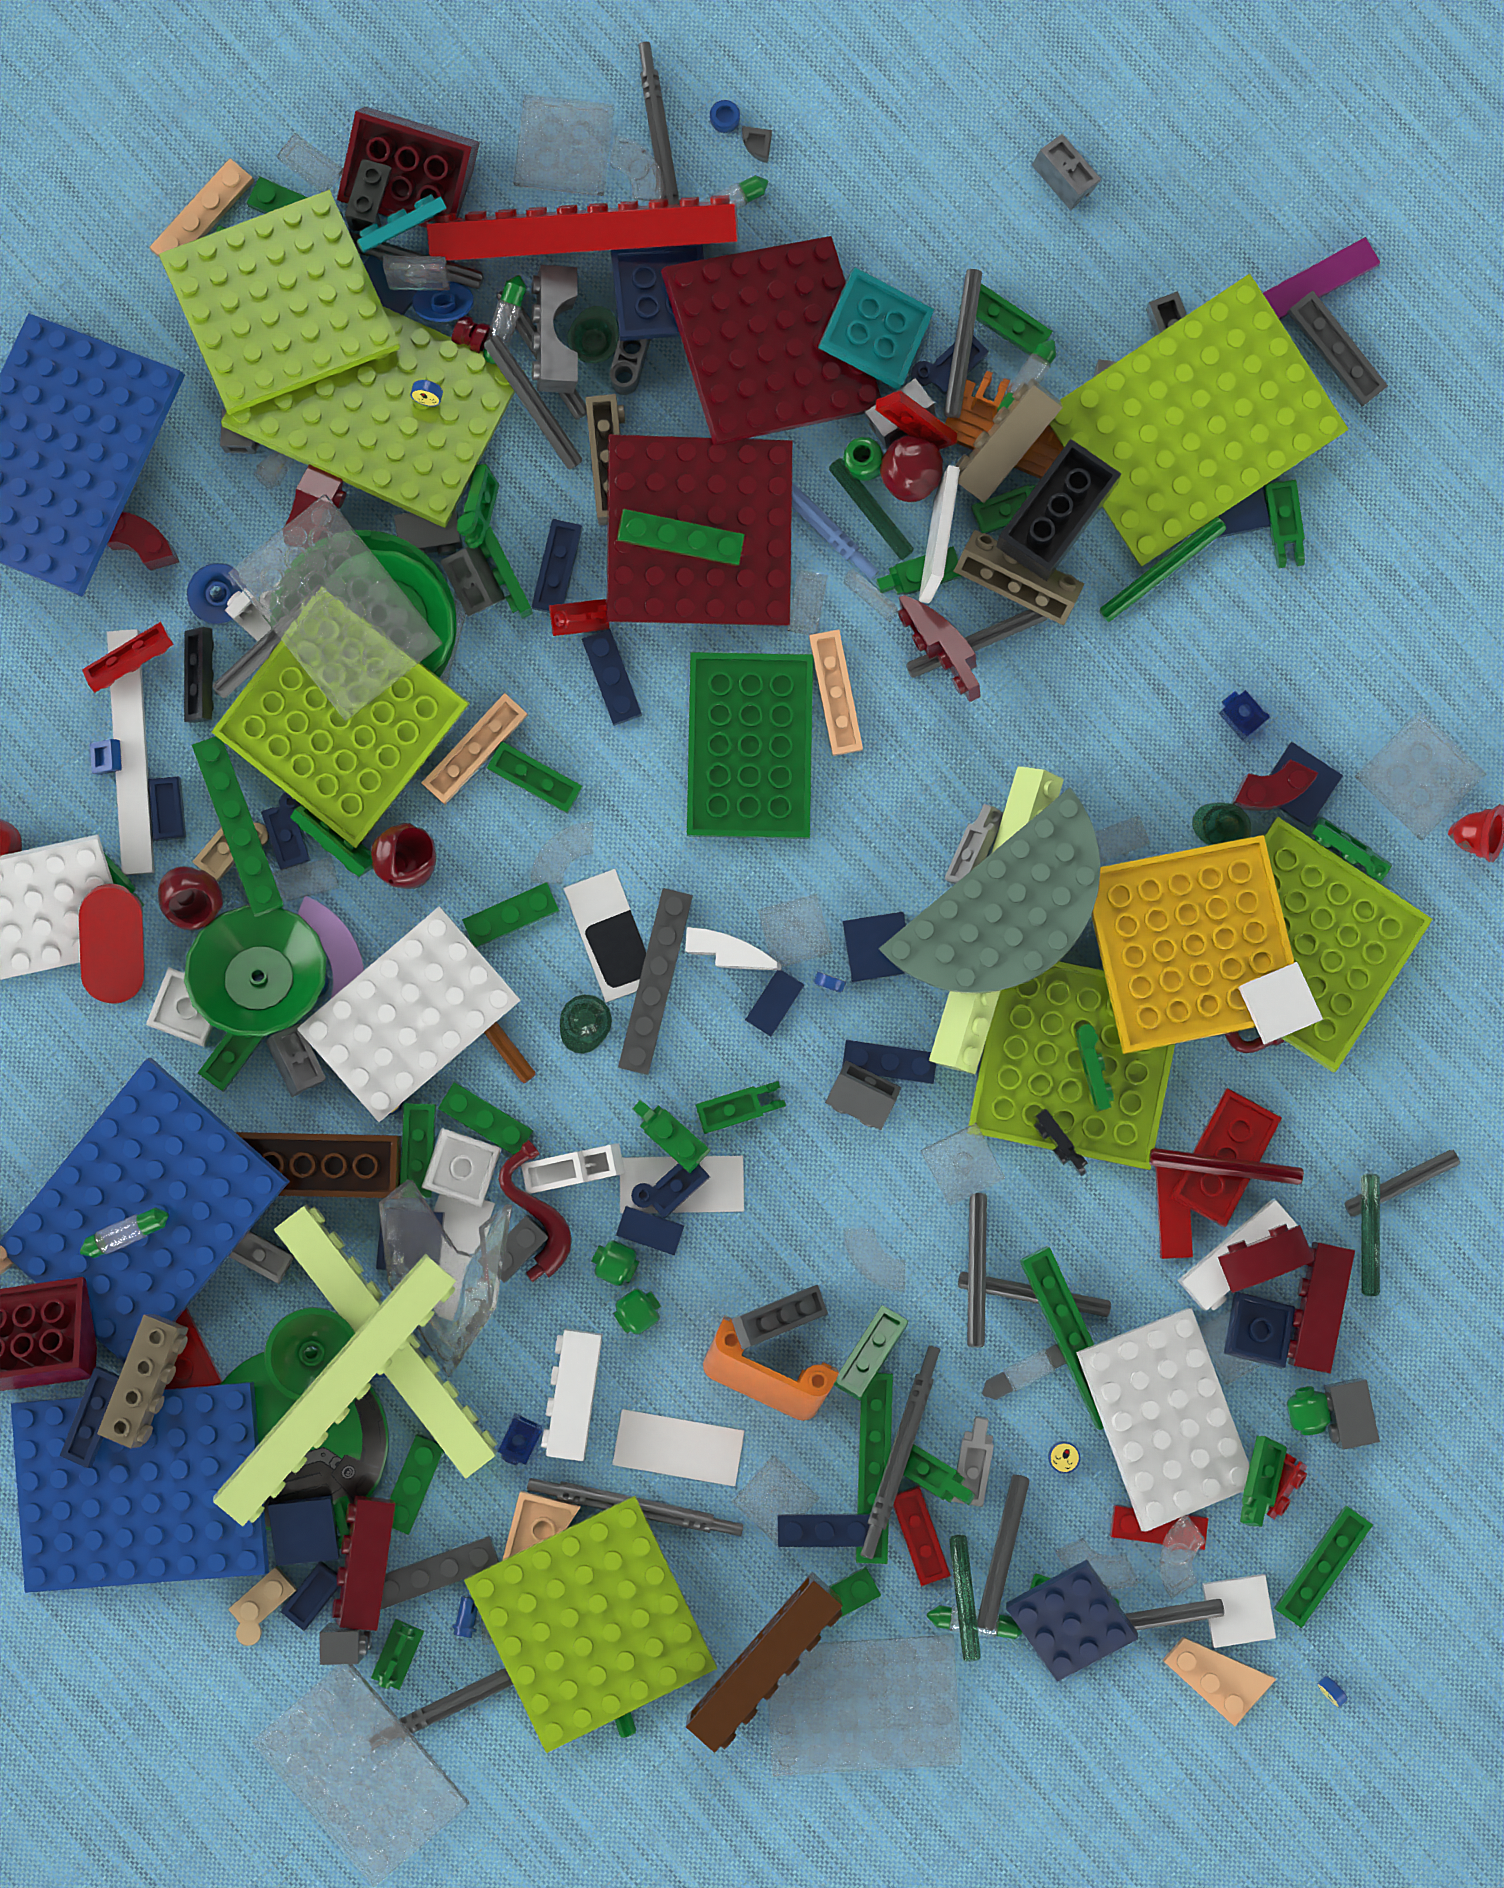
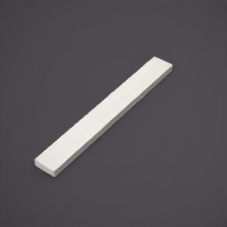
M138 629L107 631L108 653L138 636L140 631ZM141 665L136 671L128 672L115 680L110 686L113 739L120 740L122 770L115 773L121 869L125 875L155 873Z

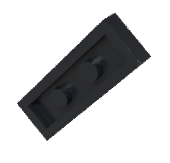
M199 627L184 631V722L198 723L212 720L214 709L212 700V682L214 679V672L212 670V652L214 649L212 628Z

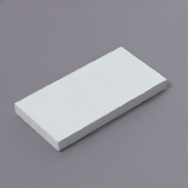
M948 465L935 493L919 602L929 603L932 601L944 576L960 472L959 467Z

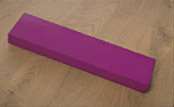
M1364 237L1263 292V295L1280 320L1289 315L1287 311L1311 291H1314L1321 298L1376 268L1381 262L1367 238Z

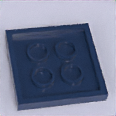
M703 245L611 250L620 341L680 336L661 271L666 266L703 260Z
M1087 1559L1006 1603L1007 1611L1057 1682L1138 1640V1632Z

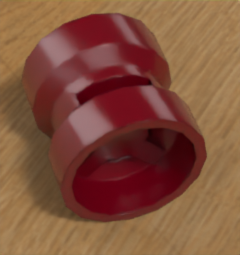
M464 315L457 321L451 341L458 345L465 344L470 347L471 351L479 354L480 351L483 352L485 349L484 344L490 338L492 326L485 323L478 324L473 321L472 317Z

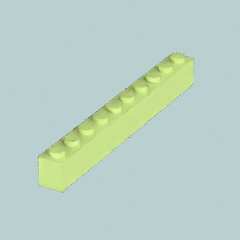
M1017 767L992 853L1059 797L1064 781L1063 778L1043 769ZM950 991L929 1061L950 1069L976 1074L1000 991L989 993Z
M306 1204L274 1228V1231L337 1313L351 1325L356 1333L382 1304L380 1298L383 1294L373 1281L368 1283L361 1275L364 1269L354 1256L348 1258L341 1248L345 1245L336 1232L329 1233L322 1223L326 1220L315 1206L310 1208ZM412 1332V1341L403 1351L397 1349L390 1357L392 1363L384 1374L466 1479L496 1456L497 1450L494 1447L498 1444L488 1430L482 1432L475 1423L478 1421V1417L468 1405L463 1407L456 1397L459 1396V1393L449 1380L444 1383L437 1373L440 1371V1368L430 1355L426 1358L418 1349L421 1343Z
M425 1253L213 1496V1502L241 1526H244L248 1520L253 1523L264 1511L265 1508L262 1504L269 1496L275 1498L285 1487L286 1483L283 1480L291 1471L297 1473L306 1463V1453L312 1447L319 1448L329 1435L326 1430L333 1422L338 1425L350 1411L347 1406L356 1397L360 1400L371 1387L368 1382L376 1373L382 1375L392 1363L390 1357L397 1349L403 1351L413 1339L411 1335L413 1330L418 1325L423 1327L428 1323L435 1313L432 1311L433 1307L439 1301L444 1303L456 1289L453 1287V1284L456 1280Z

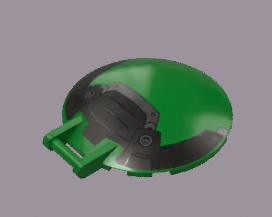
M308 1347L305 1350V1355L313 1357L317 1349ZM264 1352L241 1363L220 1384L254 1382L259 1443L296 1402V1400L281 1393L270 1380L265 1367ZM372 1385L360 1400L355 1397L347 1406L350 1411L338 1425L333 1422L326 1430L329 1435L322 1445L317 1449L312 1447L306 1453L307 1461L297 1473L291 1471L283 1480L286 1485L275 1498L269 1496L264 1502L267 1530L271 1531L268 1511L269 1502L332 1496L336 1527H338L340 1536H338L339 1549H341L343 1536L349 1535L350 1523L346 1522L348 1503H353L354 1495L371 1497L380 1482L389 1452V1430L386 1414Z

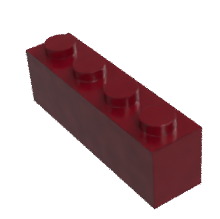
M1312 1242V1247L1309 1248L1314 1261L1306 1264L1308 1266L1306 1277L1301 1278L1299 1282L1298 1296H1301L1299 1309L1295 1308L1292 1327H1295L1293 1340L1290 1339L1287 1358H1289L1288 1364L1331 1374L1355 1250Z
M354 1495L353 1503H348L346 1522L350 1523L349 1535L343 1536L341 1554H346L344 1567H339L337 1574V1586H341L340 1599H334L332 1618H337L336 1622L339 1628L378 1630L395 1511V1502L392 1499Z

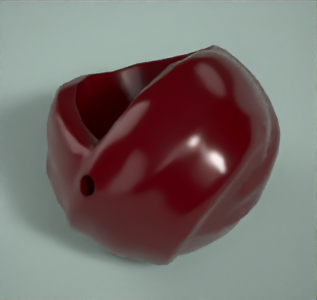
M904 436L897 439L883 455L880 467L882 481L888 491L901 501L917 502L925 499L939 486L942 480L943 458L939 448L934 443H930L917 436Z
M401 823L400 825L388 828L375 839L371 848L374 872L392 887L402 889L421 887L430 879L436 865L437 854L434 840L423 828L416 827L411 823Z
M188 866L176 867L168 871L160 881L157 892L159 907L163 915L173 925L181 929L199 930L204 928L215 918L223 906L222 890L216 879L204 870H197Z

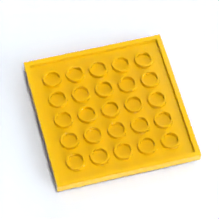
M1264 835L1100 867L1098 894L1091 917L1123 1054L1255 1028L1254 1021L1238 987L1294 963Z

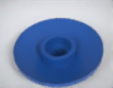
M439 281L420 288L415 293L412 302L414 311L420 317L434 322H448L466 315L472 309L474 299L472 292L466 286L452 281Z
M223 563L209 564L199 569L192 576L187 587V601L193 613L201 620L213 624L225 623L232 620L225 611L228 607V600L236 592L240 591L242 593L245 588L248 589L247 583L242 574L234 567ZM219 586V593L217 595H210L211 588Z

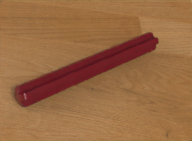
M1158 1148L1151 1149L1149 1154V1164L1160 1167L1295 1185L1302 1184L1304 1171L1300 1167Z

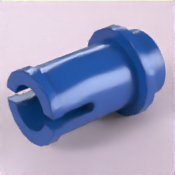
M461 1596L456 1624H452V1628H454L453 1634L472 1638L473 1632L477 1630L474 1628L478 1609L473 1598Z

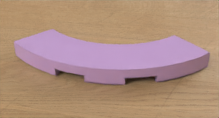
M304 896L298 915L318 933L321 944L329 958L333 973L332 999L364 971L362 955L352 933L339 917L321 903Z

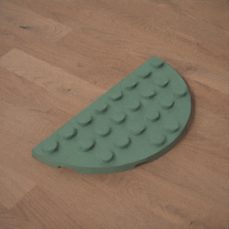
M1068 788L889 939L879 950L894 965L908 975L930 986L960 993L1001 991L1026 983L1054 966L1069 952L1086 927L1095 905L1100 880V856L1095 831L1085 808L1073 790Z

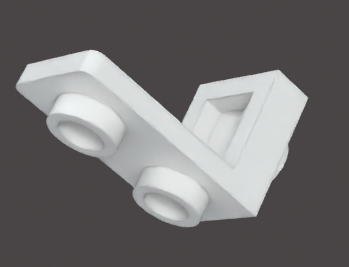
M247 588L242 593L240 591L236 592L228 600V607L225 611L256 641H259L271 630L272 613Z

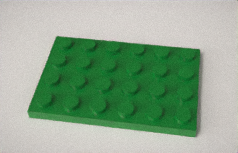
M690 652L687 837L810 839L813 654Z

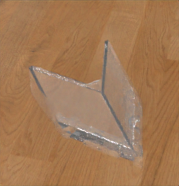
M406 1180L379 1202L388 1285L393 1291L425 1253L456 1280L453 1284V1287L456 1288L453 1294L444 1303L439 1301L433 1307L432 1311L435 1313L425 1326L421 1327L418 1325L416 1327L432 1352L436 1350L444 1361L445 1365L442 1368L449 1378L496 1309L512 1205L506 1204L479 1227L480 1244L475 1252L471 1254L456 1249L412 1180Z

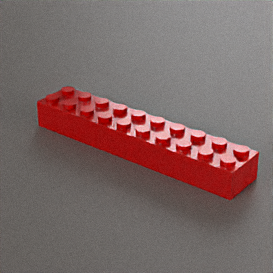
M729 195L711 196L710 202H699V197H684L679 200V204H669L668 199L650 200L649 206H638V201H623L618 204V208H608V203H592L587 206V210H578L577 205H562L556 208L557 212H547V207H532L526 210V214H517V209H501L495 212V216H487L486 211H471L465 214V218H456V213H441L434 216L433 221L427 223L430 262L737 242L739 238L736 200H730Z

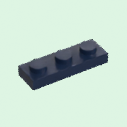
M552 519L532 601V609L550 613L549 605L565 604L583 529L582 525Z
M611 629L583 638L584 648L613 726L642 716Z
M846 1040L842 1067L845 1061H848L880 1077L934 1084L936 1063L929 1061L931 1052Z
M102 1367L94 1368L60 1453L61 1457L86 1468L93 1466L104 1438L98 1435L97 1432L120 1375Z
M871 1513L778 1514V1547H863L870 1527L867 1523Z

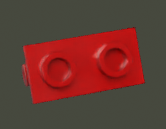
M606 599L549 605L553 636L610 629L609 622H606Z
M1288 1453L1285 1455L1274 1507H1269L1267 1513L1274 1520L1277 1515L1282 1516L1291 1502L1288 1499L1294 1488L1299 1489L1307 1477V1473L1304 1472L1307 1466L1301 1461L1295 1466L1294 1464L1297 1459Z

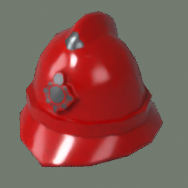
M1499 804L1493 809H1485L1481 812L1467 814L1449 828V837L1461 849L1476 854L1479 858H1485L1488 862H1494L1504 846V805Z

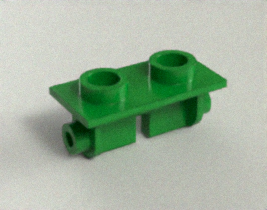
M395 1619L371 1676L372 1679L379 1681V1686L389 1689L391 1686L400 1690L424 1630Z

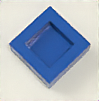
M108 739L90 743L92 774L102 775L122 770L120 740Z

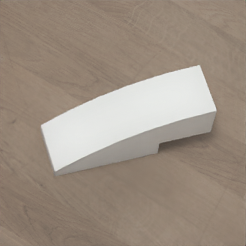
M687 927L685 952L689 954L716 955L715 966L719 968L781 971V964L743 940L708 929Z
M619 1143L527 1162L521 1165L528 1194L625 1174Z

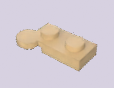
M255 822L256 831L262 846H264L269 840L266 826ZM222 827L192 861L201 870L212 875L217 883L235 863Z
M278 1566L272 1569L228 1609L240 1623L236 1630V1637L243 1645L250 1646L259 1641L262 1635L259 1623L297 1590L296 1586Z

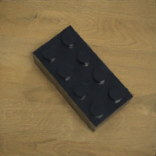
M1070 439L999 535L996 547L1047 582L1114 491L1122 473Z

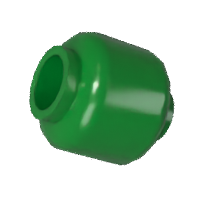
M859 437L852 440L844 451L843 459L847 471L852 477L862 481L876 478L880 474L883 452L881 446L869 437Z
M615 1240L609 1241L605 1247L599 1245L591 1262L596 1264L595 1275L614 1286H621L624 1282L629 1284L640 1261L636 1260L637 1254L634 1249Z
M636 1288L619 1299L615 1304L617 1311L613 1314L627 1334L632 1332L635 1335H640L655 1325L660 1319L657 1309L661 1305L652 1291L645 1294L642 1289Z
M1312 1386L1296 1389V1394L1287 1401L1291 1426L1295 1430L1300 1431L1302 1435H1315L1326 1430L1325 1426L1331 1421L1327 1396L1323 1392L1314 1391Z

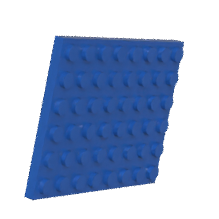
M28 313L0 373V564L83 597L183 382L185 374L182 371Z
M146 1058L0 1240V1246L6 1249L7 1257L36 1284L84 1277L87 1283L95 1337L125 1363L143 1315L156 1314L175 1322L290 1181L155 1060ZM155 1207L169 1214L164 1228L149 1235H144L140 1231L137 1224V1215ZM96 1233L103 1237L107 1246L105 1254L96 1258L80 1254L85 1238Z
M254 1382L165 1389L162 1394L164 1396L162 1408L154 1415L151 1422L153 1430L149 1440L142 1447L129 1448L104 1437L93 1466L90 1468L83 1467L60 1456L83 1397L11 1403L25 1593L268 1574L269 1562L264 1511L253 1523L248 1520L244 1526H241L213 1502V1496L259 1445Z

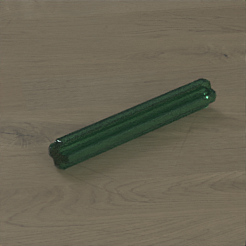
M838 458L829 466V471L899 559L903 560L910 556L914 550L912 545L861 481L849 473L844 460Z
M1373 1173L1363 1174L1361 1177V1292L1365 1296L1370 1297L1380 1294V1177Z
M953 1535L949 1539L962 1656L964 1661L973 1662L980 1659L981 1653L968 1542L966 1535Z

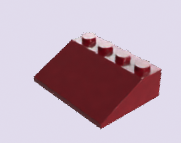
M366 106L355 111L337 201L348 204L361 161L365 159L390 166L391 174L379 214L391 216L402 209H405L408 214L416 210L414 207L416 202L432 194L434 200L439 197L442 198L446 206V210L442 213H456V218H458L474 171L480 142ZM434 217L418 226L427 228V223L433 221Z
M84 1277L0 1289V1391L91 1378L96 1367L97 1345L87 1283Z

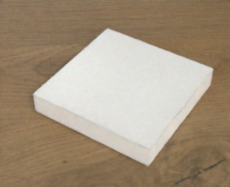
M1297 962L1238 987L1264 1045L1323 1020Z
M168 967L146 1025L205 1047L213 1026L192 1006L184 983L185 973Z
M441 1128L421 1188L482 1207L501 1148Z
M1265 1574L1202 1583L1205 1601L1221 1599L1225 1613L1223 1617L1208 1619L1212 1646L1214 1648L1276 1638Z

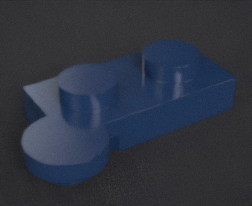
M974 335L967 374L989 353ZM955 342L936 359L935 363L931 364L927 361L916 363L912 368V379L916 378L921 386H927L932 383L945 396L948 391Z
M286 792L280 796L279 807H272L261 811L279 868L282 871L311 861L301 829L290 818L294 810L301 806V804Z
M678 1163L653 1187L647 1183L636 1185L631 1193L632 1201L641 1208L653 1206L665 1219L711 1177L700 1164L689 1173Z

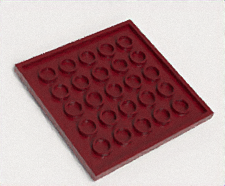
M832 236L676 264L662 269L663 280L713 445L865 414V411L876 405L877 399L881 398L876 378L818 348L846 284Z
M609 434L606 622L790 626L793 440L742 439L713 445L712 438ZM627 509L745 534L739 565L736 566L617 541L622 510Z

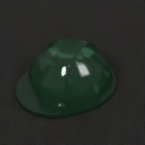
M602 306L586 308L577 316L568 331L567 342L569 348L578 353V360L597 364L607 360L614 354L619 339L618 324L615 316L609 309Z
M1217 802L1202 805L1196 810L1192 818V827L1195 834L1208 846L1249 838L1251 835V822L1248 815L1242 808L1233 803Z
M584 994L568 1001L560 1016V1035L564 1045L574 1053L580 1054L591 1052L597 1048L611 1030L612 1017L610 1009L604 1001L592 995Z

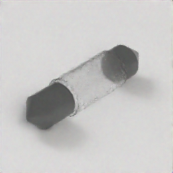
M1058 1344L1042 1349L986 1380L982 1391L983 1396L997 1400L1012 1391L1016 1392L1066 1364Z

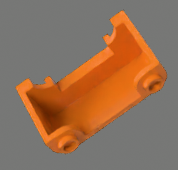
M725 1315L703 1361L704 1372L712 1380L801 1421L809 1420L815 1416L839 1374L836 1367L822 1362L821 1365L816 1364L808 1367L806 1370L802 1369L797 1381L742 1356L744 1349L741 1348L731 1318Z

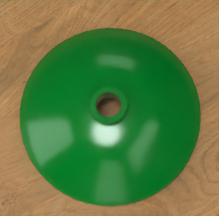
M319 1307L299 1309L283 1317L270 1332L264 1350L266 1371L274 1386L285 1396L297 1401L355 1335L353 1328L339 1314ZM310 1346L317 1349L313 1357L305 1355V1350Z

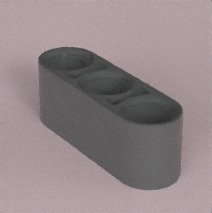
M619 337L610 370L611 384L617 393L628 395L636 390L651 339L620 341ZM633 343L639 345L640 350L636 354H628L624 351L625 347ZM627 372L633 377L628 383H620L616 380L617 376L620 373Z

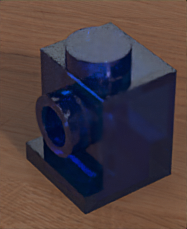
M1246 690L1240 695L1237 691H1234L1221 702L1225 708L1219 712V715L1242 741L1270 718L1269 714L1262 710ZM1241 706H1244L1249 711L1248 716H1242L1239 713Z
M514 1412L498 1445L497 1452L502 1454L500 1458L512 1465L517 1466L519 1462L526 1465L542 1433V1425ZM515 1435H522L525 1441L521 1445H517L512 1439Z

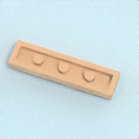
M229 158L149 247L151 251L159 257V253L205 237L253 184V177Z
M840 630L809 635L832 756L863 751Z
M504 693L421 782L422 785L446 805L496 751L500 743L504 742L522 723L528 714Z

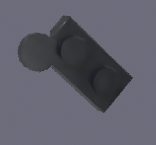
M1042 1109L1034 1115L1033 1118L1037 1122L1033 1125L1044 1140L1049 1137L1056 1148L1052 1151L1063 1165L1068 1162L1080 1176L1086 1174L1084 1166L1088 1164L1081 1154L1076 1153L1074 1145L1047 1109Z

